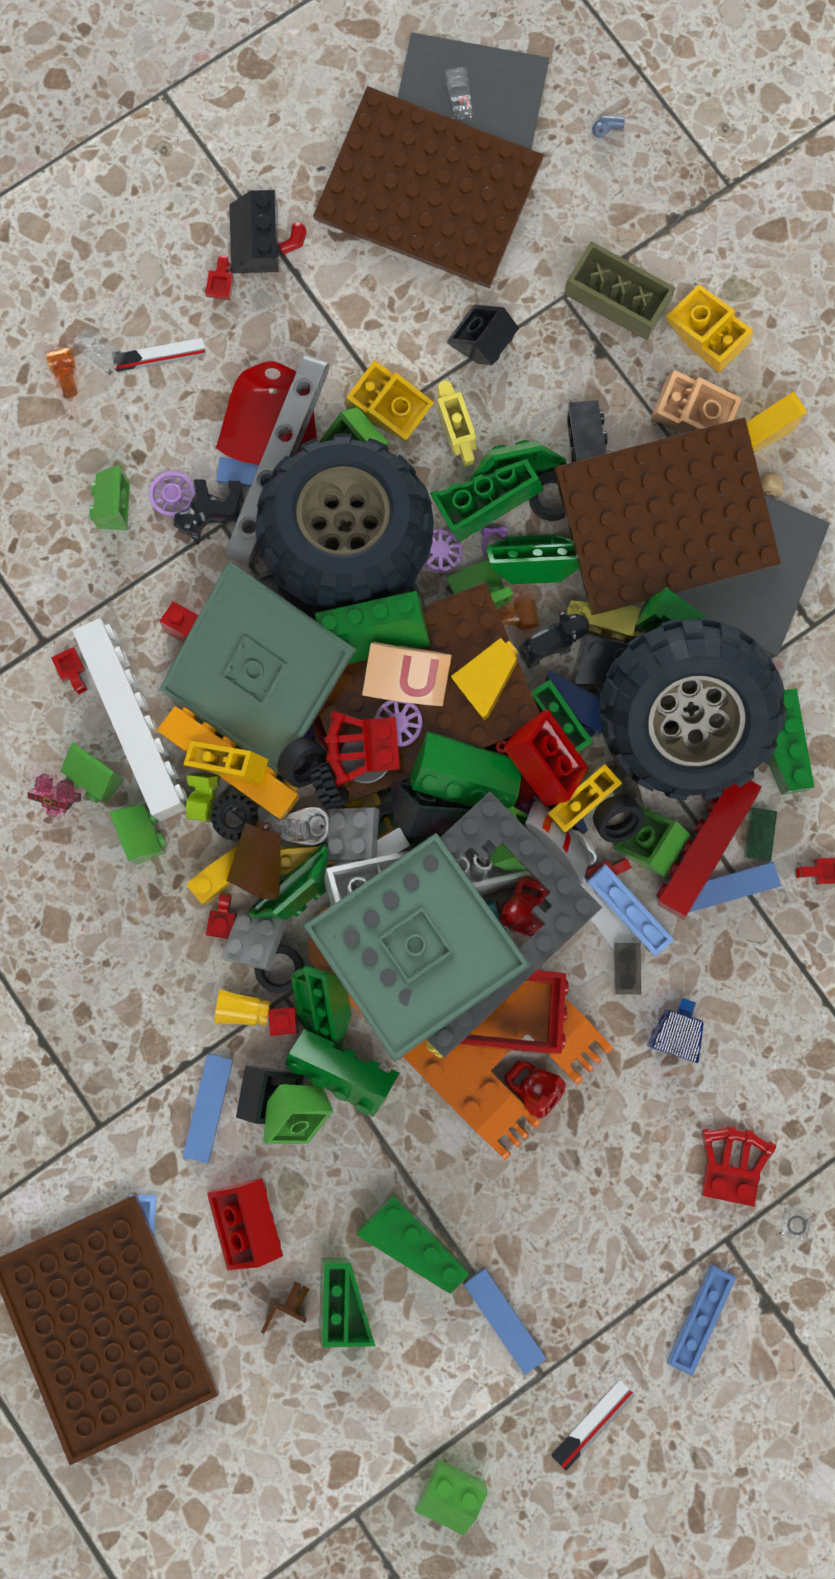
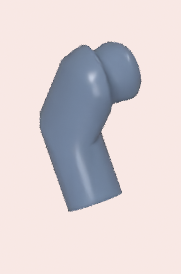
M602 116L592 127L593 135L597 138H602L611 129L623 130L625 117Z

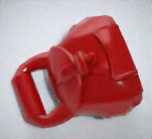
M527 875L520 878L516 883L513 897L504 904L499 917L501 924L518 933L532 937L544 925L531 911L544 901L547 896V890L536 879ZM523 885L541 893L540 897L537 898L530 893L523 892Z
M517 1061L504 1075L506 1085L510 1090L518 1094L525 1110L537 1118L546 1117L565 1093L566 1083L559 1075L543 1069L538 1070L527 1061ZM526 1068L530 1074L522 1080L520 1085L514 1084L515 1078Z

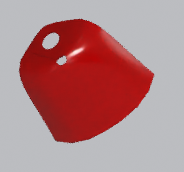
M266 361L244 370L238 376L232 388L216 449L240 462L260 465L297 372L276 361ZM270 368L277 369L280 372V377L270 379L265 375V371ZM269 388L277 389V392L271 394L269 393ZM303 388L300 391L299 395H308L310 393V389ZM314 411L300 446L317 438ZM284 434L281 441L287 442L291 440L293 434Z

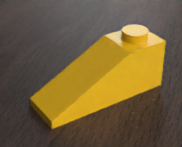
M190 740L183 765L243 781L262 784L269 759L248 750Z
M604 764L575 790L569 801L559 803L548 813V816L565 834L618 788L622 782Z
M238 845L206 867L186 884L202 905L207 906L232 885V883L226 880Z

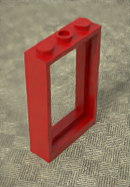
M537 970L526 980L529 982L551 984L547 1042L469 1034L459 1045L543 1054H562V1049H564L566 1043V1036L563 1033V1022L567 1019V1008L564 1004L565 996L569 990L566 973Z

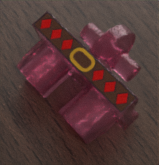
M43 773L35 778V787L28 791V799L42 803V807L46 808V814L55 818L60 812L66 813L74 802H80L81 794L75 792L73 781L61 780L57 783L56 787L53 786L52 775Z

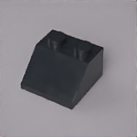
M473 305L447 340V343L475 363L492 366L500 358V354L505 347L513 340L519 327L504 307Z
M245 1065L236 1118L255 1124H265L267 1101L279 1085L284 1084L303 1085L304 1075L278 1069Z

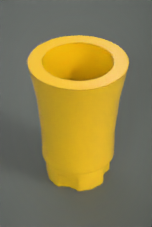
M219 989L214 1025L238 1024L256 1026L257 1023L258 1025L267 1026L270 1001Z

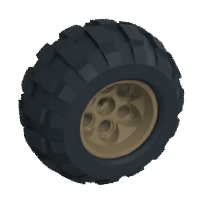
M334 434L335 440L319 443L316 438L300 446L298 454L290 458L286 455L278 463L272 472V478L268 483H265L257 503L255 533L263 562L273 576V579L286 593H290L301 600L302 604L311 608L332 610L398 595L400 592L406 591L413 584L429 557L433 539L434 520L432 503L427 488L417 477L416 470L400 454L398 456L388 451L386 444L372 438L363 442L353 440L352 434ZM335 501L338 503V506L330 509L326 507V504ZM355 501L364 503L361 508H353L351 506ZM319 522L326 524L322 530H316L313 526ZM367 522H374L377 525L371 530L364 527ZM342 526H345L346 528H349L350 531H349V532H345L344 530L341 531V527H342ZM335 543L339 546V548L335 551L327 549L326 547L328 544ZM355 543H361L364 545L363 547L356 550H353L351 548L352 545Z
M708 618L685 621L680 619L662 623L661 627L646 634L643 632L628 644L629 647L610 666L599 701L602 733L609 752L617 765L624 769L632 777V780L650 791L664 792L666 797L678 800H687V797L693 795H702L705 800L722 796L721 790L737 784L740 788L754 778L755 774L753 771L761 763L765 762L767 764L777 747V737L780 731L782 732L786 718L783 682L767 652L746 632L737 627L733 628L720 623L718 620ZM695 680V684L691 688L685 689L682 687L684 682ZM710 689H719L717 696L713 698L706 696ZM666 695L674 697L670 704L660 703L661 699ZM688 702H693L692 710L688 711L686 708ZM718 713L722 715L721 719L717 722L709 721L713 714ZM669 720L677 722L676 726L672 729L664 728V724ZM698 729L701 731L695 738L688 737L691 730Z

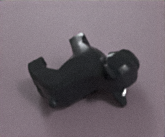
M194 479L196 494L186 510H182L174 515V527L178 528L180 533L191 536L195 544H199L201 531L207 524L231 523L233 521L237 524L244 500L240 481H228L229 494L224 499L208 493L205 479Z
M564 612L559 613L560 622L548 626L520 644L518 650L521 655L526 654L524 662L528 669L539 665V661L547 656L556 653L562 656L569 653L573 642L582 638L589 630L588 618L580 614L566 616Z

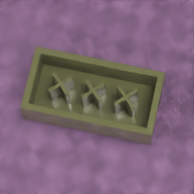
M591 241L569 276L564 295L648 340L670 304L676 288Z

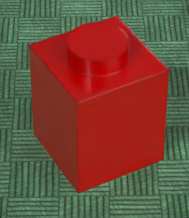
M296 1007L268 1010L270 1036L298 1033Z

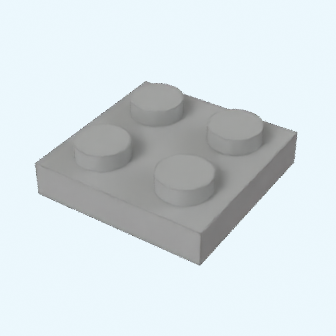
M378 808L330 810L328 833L329 861H363L377 858Z
M239 910L221 958L225 961L270 971L287 923L283 919L251 918L248 912Z

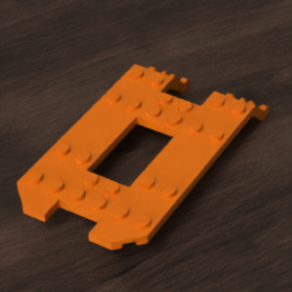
M326 906L319 914H321L322 912H324V911H325L326 909H328L329 907ZM308 934V960L317 969L335 973ZM525 981L470 1035L522 1040L528 1034L534 1041L547 1042L551 984ZM348 993L349 1002L363 1016V1014L361 1013V1011L359 1010V1008L357 1007V1005ZM565 998L564 1006L567 1008V1019L563 1022V1033L566 1036L565 1047L562 1049V1054L548 1055L579 1085L583 1081V1077L577 1071H574L570 1065L577 1059L585 1070L592 1072L594 1068L581 1054L585 1052L597 1065L601 1062V1058L588 1048L594 1040L606 1054H609L614 1048L588 1019ZM425 1040L405 1054L403 1058L504 1160L511 1155V1152L497 1141L503 1134L516 1147L522 1144L508 1130L511 1126L525 1140L529 1137V1133L516 1123L522 1115L528 1119V1122L534 1128H537L542 1123L537 1117L530 1115L525 1110L524 1104L491 1072L511 1050L458 1045L445 1058H439L432 1051L428 1050L426 1047L427 1040Z

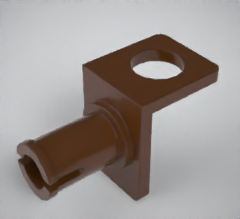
M295 1281L285 1304L274 1303L261 1333L265 1334L276 1309L306 1323L307 1318L300 1315L301 1312L299 1310L310 1289L303 1285L300 1294L297 1295L301 1284Z

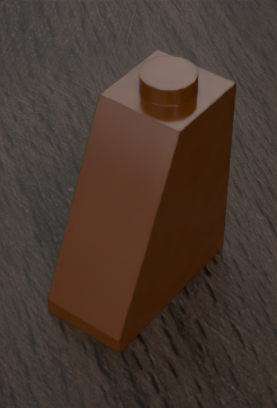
M257 820L256 824L245 822L226 881L258 898L278 900L280 833L272 830V825Z

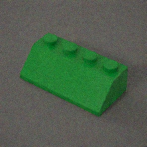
M417 591L315 613L319 624L357 649L348 664L368 660L370 644L373 642L418 649L430 646L422 600Z
M427 731L409 778L412 790L459 804L474 807L484 796L491 792L506 808L514 806L517 800L522 773L509 756Z

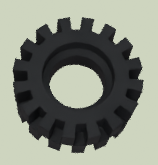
M329 762L311 767L312 784L316 789V795L319 796L318 800L320 803L322 802L323 808L331 810L347 804V788L344 784L337 786L335 782L337 778Z
M232 793L228 794L229 796L227 797L222 796L219 802H215V807L211 810L212 817L210 819L214 830L220 836L227 840L237 841L241 838L245 822L256 824L257 820L259 821L257 809L247 797ZM232 808H239L244 813V821L238 827H230L225 821L227 811Z

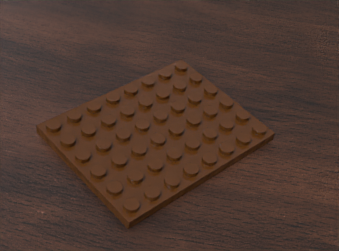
M367 86L313 218L318 222L490 289L540 169L544 154Z
M745 417L553 468L591 616L648 601L652 596L665 588H668L673 593L781 564Z
M486 582L423 607L430 646L420 649L452 655L443 706L414 704L422 715L423 727L419 737L408 746L399 747L401 770L388 771L381 780L371 784H363L354 780L346 783L354 802L391 787L392 781L404 782L409 780V775L427 731L480 748H486L511 738L515 731L540 714L519 662L486 720H483L451 678L453 674L500 638L505 643L510 641ZM368 660L346 666L318 713L326 734H328L332 718L330 716L332 711L360 720L374 719L381 705L389 701L362 695ZM398 703L399 712H402L406 704ZM394 704L389 705L387 708L392 713H395ZM409 707L405 715L408 716L415 713V710ZM385 710L380 715V717L384 718L390 717ZM418 716L410 719L409 723L418 724ZM342 722L338 736L353 735L363 732L362 727ZM408 727L407 730L414 735L417 728ZM405 732L401 733L402 742L410 739ZM338 743L339 754L344 743Z
M137 1194L0 1257V1293L69 1465H73L219 1395V1390Z

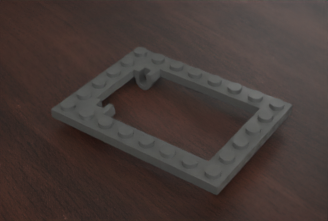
M491 792L484 796L440 839L456 861L468 849H471L483 862L503 844L550 894L545 897L539 906H536L531 911L544 926L519 948L530 964V967L427 1039L443 1058L453 1051L602 909V906ZM430 855L423 860V867L429 872L435 871L439 866V861L435 856ZM415 874L406 875L403 879L404 887L408 890L416 889L419 885V878ZM394 892L387 893L383 898L384 905L390 909L396 908L400 901L399 896ZM368 911L365 913L363 921L368 927H375L378 925L380 917L377 912ZM349 929L344 933L343 939L347 945L354 946L359 942L360 935L356 930ZM367 949L362 954V961L368 966L374 965L378 960V954L373 949ZM391 969L382 971L380 975L381 982L387 986L394 984L397 978L396 973ZM404 989L400 992L399 1001L401 1004L408 1006L412 994L411 990Z

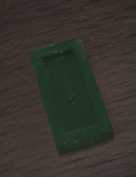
M750 808L744 858L771 861L777 811Z

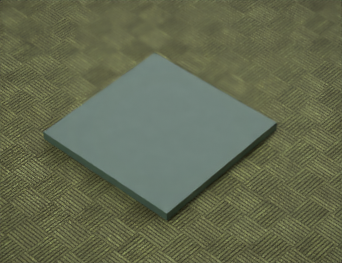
M229 562L223 569L159 690L182 707L190 710L196 717L211 725L216 731L229 738L241 749L252 751L269 759L267 766L280 775L277 763L281 753L291 742L305 737L357 649L242 569Z
M437 833L303 925L394 1062L530 967V964ZM430 855L435 856L439 861L438 868L432 872L425 870L423 867V860ZM408 874H415L419 878V885L414 890H408L403 885V879ZM394 892L399 896L400 901L396 908L390 909L384 905L383 898L387 893ZM375 911L378 913L380 921L377 926L368 927L364 923L363 917L366 912ZM349 929L356 930L360 935L359 942L354 946L347 945L343 939L344 933ZM367 949H373L378 954V960L372 966H368L362 961V954ZM386 969L393 970L397 977L395 983L390 986L384 985L380 980L382 971ZM404 989L412 991L408 1006L401 1004L399 1001V994Z

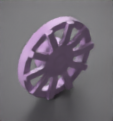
M175 471L165 472L156 477L149 489V499L154 509L161 515L172 518L176 513L186 510L196 494L191 480L186 475ZM170 477L171 483L166 484L163 479ZM174 477L182 479L178 485L175 484ZM159 482L163 486L162 490L155 489ZM187 482L190 487L181 490L180 488ZM191 492V498L185 497L183 494ZM154 493L161 494L162 497L154 500ZM165 500L164 505L160 509L156 504ZM184 500L189 503L184 507L180 501ZM169 504L171 505V512L165 511ZM175 504H178L181 510L175 512Z
M441 528L434 529L433 535H438V541L433 537L429 554L431 558L423 566L433 572H449L459 565L463 555V545L458 542L453 533ZM442 536L448 537L445 541H442ZM450 540H452L455 543L448 545ZM454 548H457V549H458V553L453 552V551H450V550H451V549H454ZM448 555L456 557L457 560L453 563ZM433 560L438 562V567L431 564ZM446 560L449 566L443 567V561Z
M389 700L381 705L374 719L384 718L380 717V715L385 710L390 717L397 718L399 747L408 746L419 737L423 727V719L419 709L413 703ZM398 703L406 704L402 712H399ZM394 704L395 713H392L387 707ZM409 707L415 710V713L408 716L405 715ZM418 716V724L409 723L410 719ZM408 727L417 728L416 733L412 735L407 730ZM405 732L410 739L402 742L401 733Z

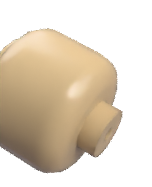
M769 473L761 477L764 495L771 498L782 496L784 479L780 475Z

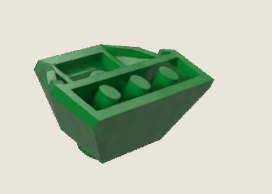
M522 440L512 446L498 445L488 450L469 478V481L474 480L473 477L482 474L486 476L494 473L496 469L525 459L528 460L537 476L544 472L554 471V467L567 464L564 457L538 441Z
M558 535L505 537L496 541L493 545L486 546L489 567L512 585L562 582L579 569L572 540Z
M325 841L279 882L278 900L260 898L250 907L249 916L251 918L288 920L293 915L298 917L307 908L306 904L312 898L314 900L319 899L326 892L324 877L326 868H328V843Z
M308 966L293 972L290 977L297 1015L307 1031L334 1042L335 1049L341 1050L351 1018L347 990L335 973Z

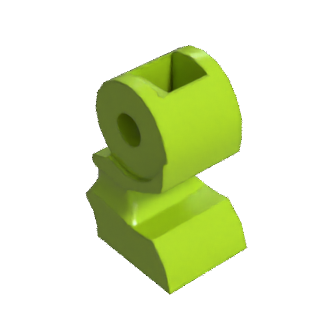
M202 773L187 775L188 785L194 786L195 790L186 801L187 819L209 823L211 821L210 817H212L211 810L214 809L213 802L216 799L215 790L218 788V776Z

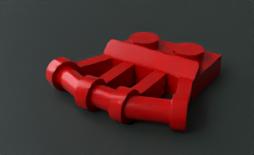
M332 711L330 716L332 718L331 725L325 737V744H328L326 762H329L337 778L335 779L337 786L346 784L366 773L401 770L396 717L360 720ZM342 722L362 727L363 734L338 736ZM361 741L364 743V752L339 754L338 743ZM365 759L364 766L348 774L345 773L340 761Z
M729 1125L727 1128L718 1130H701L707 1159L701 1195L755 1207L760 1172L775 1152L776 1144L771 1141L766 1142L755 1135L753 1130L745 1129V1131L736 1130L734 1126ZM724 1139L721 1162L716 1163L712 1141ZM734 1140L742 1142L738 1167L729 1165ZM753 1145L762 1152L752 1169L749 1170L747 1166L750 1148Z

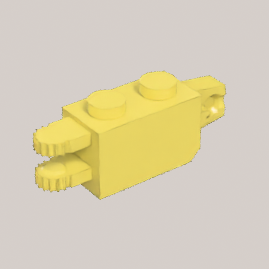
M446 380L440 381L437 393L439 398L437 399V412L452 455L455 454V456H461L464 467L474 465L475 458L472 451L476 450V435L462 393H455L451 382Z
M571 600L566 616L580 614L587 617L589 620L588 633L603 634L627 642L642 634L641 632L634 631V626L641 609L639 607L629 605L591 616L587 602Z

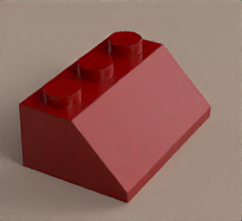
M549 710L543 711L515 731L504 747L506 753L545 807L569 801L589 769Z
M262 1178L244 1181L207 1193L227 1271L257 1268L283 1257L281 1242L277 1235L274 1216L270 1209L267 1190Z

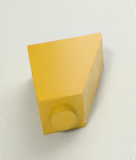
M795 391L746 422L754 453L793 432L807 413Z
M501 638L451 676L452 680L483 720L489 717L518 663L515 656L518 652L510 641L505 643Z

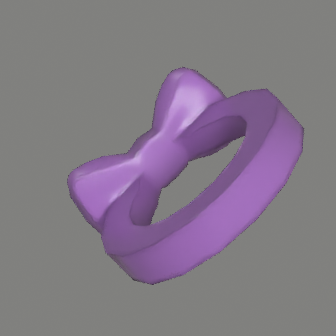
M507 526L482 529V535H484L482 551L486 557V546L491 535L499 534L501 538L508 537L506 534Z

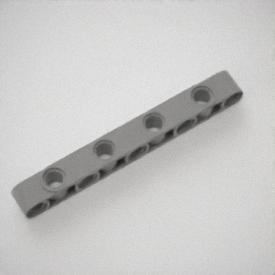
M307 354L303 356L227 546L226 558L249 567L252 565L259 547L255 531L251 534H246L245 529L249 524H255L257 503L265 480L272 478L274 468L286 455L290 458L297 454L327 378L330 367L329 362ZM303 388L311 389L308 395H299ZM284 434H293L291 440L287 442L281 441Z

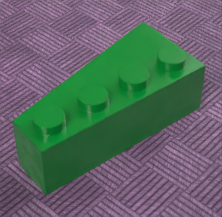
M525 459L496 469L494 473L486 476L482 474L473 477L474 480L450 485V488L446 490L430 492V495L458 542H461L544 489L530 463Z
M665 588L652 596L648 601H645L634 627L648 633L661 627L662 623L680 619L685 621L707 617L668 588Z
M797 688L784 690L785 723L782 732L780 731L777 737V747L769 760V767L782 795L806 792L815 787Z
M304 1029L284 1064L292 1072L299 1075L302 1074L311 1079L315 1086L331 1091L337 1099L347 1101L356 1106V1109L362 1114L374 1117L400 1073L393 1069L389 1073L379 1069L380 1063L371 1059L368 1063L361 1061L357 1058L356 1052L349 1049L337 1050L335 1049L334 1042Z
M395 1192L357 1230L356 1236L449 1294L469 1275L468 1268Z

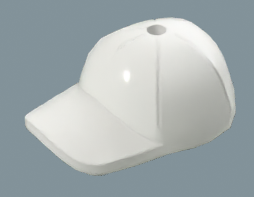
M308 807L288 814L286 817L287 838H298V840L308 838L303 842H297V840L288 841L304 845H317L328 840L330 814L318 807Z

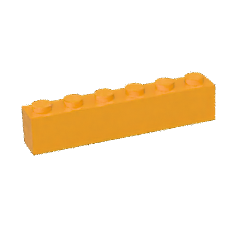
M174 706L157 729L162 736L186 753L190 740L231 748L236 747V744L226 736L223 739L214 734L216 729L205 721L202 725L195 721L196 715L185 707L180 710ZM268 766L266 767L262 784L216 774L281 822L300 798L296 793L298 788L293 787L286 780L284 783L280 782L275 778L277 773Z

